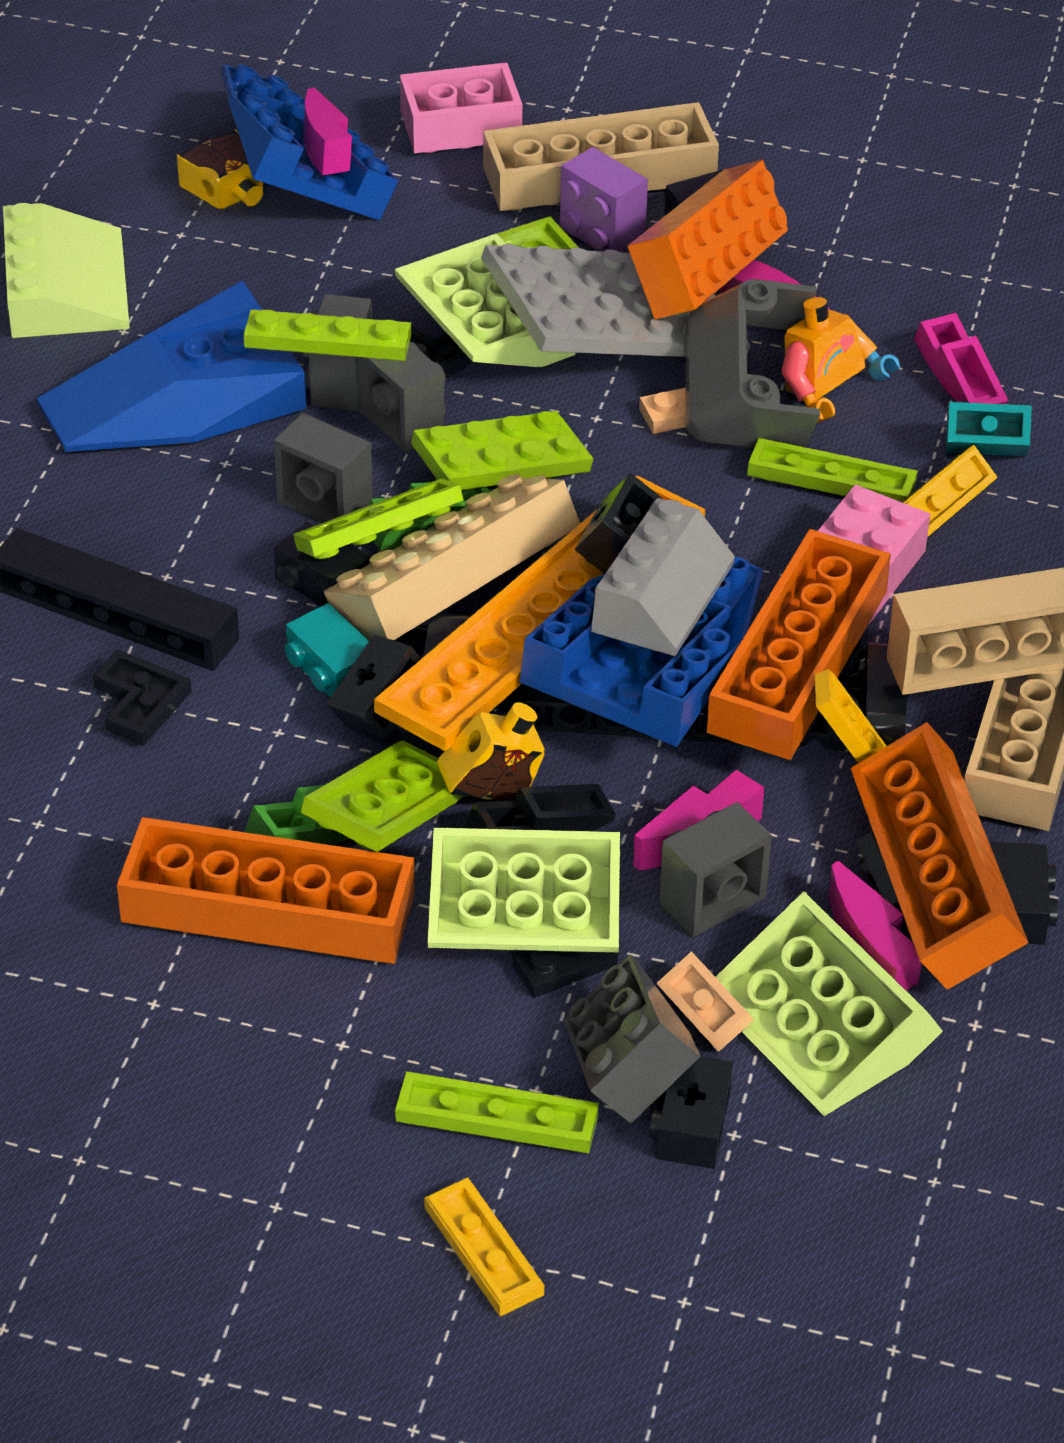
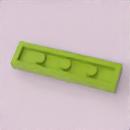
M251 309L244 331V348L406 361L411 339V323L394 320L362 319L351 316L337 317L315 315L312 313L301 314Z
M758 438L748 462L747 476L846 496L854 485H858L903 502L914 491L918 471Z
M441 478L293 534L297 550L311 555L315 559H325L338 554L340 547L350 543L354 545L369 543L377 538V533L384 530L396 531L408 528L414 524L413 519L424 515L433 517L445 514L450 511V505L464 500L460 484Z
M406 1071L395 1114L396 1122L590 1153L598 1118L599 1103Z

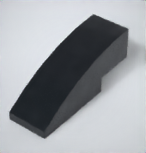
M599 784L520 787L514 801L474 802L464 828L594 831L614 821L616 813Z

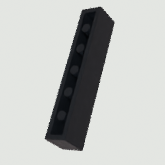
M19 528L0 546L1 593L211 671L216 669L239 640L237 608L224 602L216 601L188 589L172 585L150 575L139 573L114 562L98 558L76 548L65 546Z

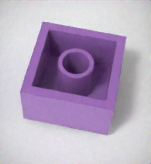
M594 147L586 150L561 165L560 227L598 251L610 249L627 253L629 251L627 246L646 231L648 179Z

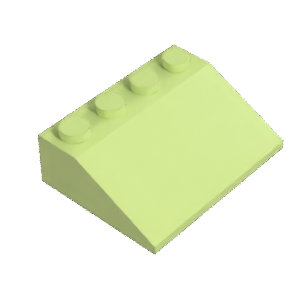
M18 203L16 205L3 206L7 302L12 338L130 329L121 228L43 203Z
M497 234L395 269V276L472 362L544 367L575 355L573 352L540 351L481 259L486 245L502 246L506 244Z
M434 828L428 948L618 952L620 832Z
M804 891L716 976L718 981L754 1019L742 1033L823 1116H826L909 1065L943 1032L930 1014Z

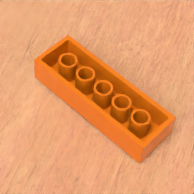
M763 159L721 171L627 246L654 319L697 309L788 231L787 217L784 209L779 206L774 192L773 177L766 169Z
M809 529L710 692L707 733L791 760L819 711L816 707L815 674L829 669L837 678L840 675L887 592L891 553Z
M928 722L850 768L919 960L947 990L1029 943L954 753Z
M142 817L117 882L120 918L123 923L395 964L415 896L414 857Z

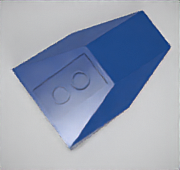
M223 63L221 74L228 102L253 179L377 220L381 219L399 180L388 170L390 165L387 162L374 156L375 150L359 141L361 136L351 129L347 131L352 136L350 171L322 175L309 159L303 143L305 99L288 88V82L277 76L269 75L268 79L258 76L257 71L246 65L238 64L237 68Z
M242 280L37 398V405L65 452L192 443L306 409L305 373L291 351L244 348V331L250 310H262V308Z
M735 557L733 566L676 656L591 632L595 590L605 574L591 579L525 638L519 683L677 747L709 701L710 692L749 630L764 569L750 564L743 558Z

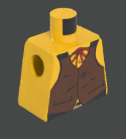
M236 129L177 154L179 185L214 207L224 209L240 201H243L247 206H254L261 200L263 196V182L253 179L239 133Z
M517 702L513 704L506 716L484 712L476 714L455 738L452 746L444 751L437 760L449 793L495 801H514L520 787H531L544 757L543 744L533 725L537 719L535 711L528 705Z

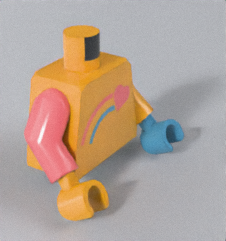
M814 297L803 303L805 319L789 328L785 333V357L781 373L785 379L787 392L794 394L799 402L804 401V407L820 409V417L817 422L819 423L835 415L833 403L829 399L821 397L865 368V359L870 362V376L874 380L879 381L890 378L885 369L890 372L900 369V363L891 354L880 357L875 351L878 347L848 315L829 310L825 298Z

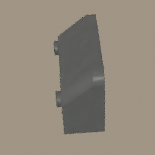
M750 279L705 301L697 309L690 311L685 327L686 427L694 438L703 442L755 448L758 438L808 447L820 417V409L780 404L779 389L771 379L765 376L747 374L746 325L788 330L805 319L803 303L815 297L816 286Z

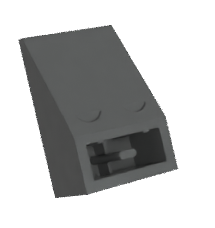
M629 955L620 965L611 967L603 976L601 983L586 998L577 1000L570 1008L567 1017L563 1019L590 1091L629 1123H632L700 1058L690 1032L632 955Z

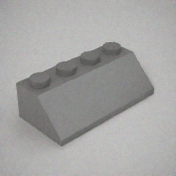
M656 499L596 587L591 632L676 656L733 566L735 559L733 553L699 509L683 505L676 500Z

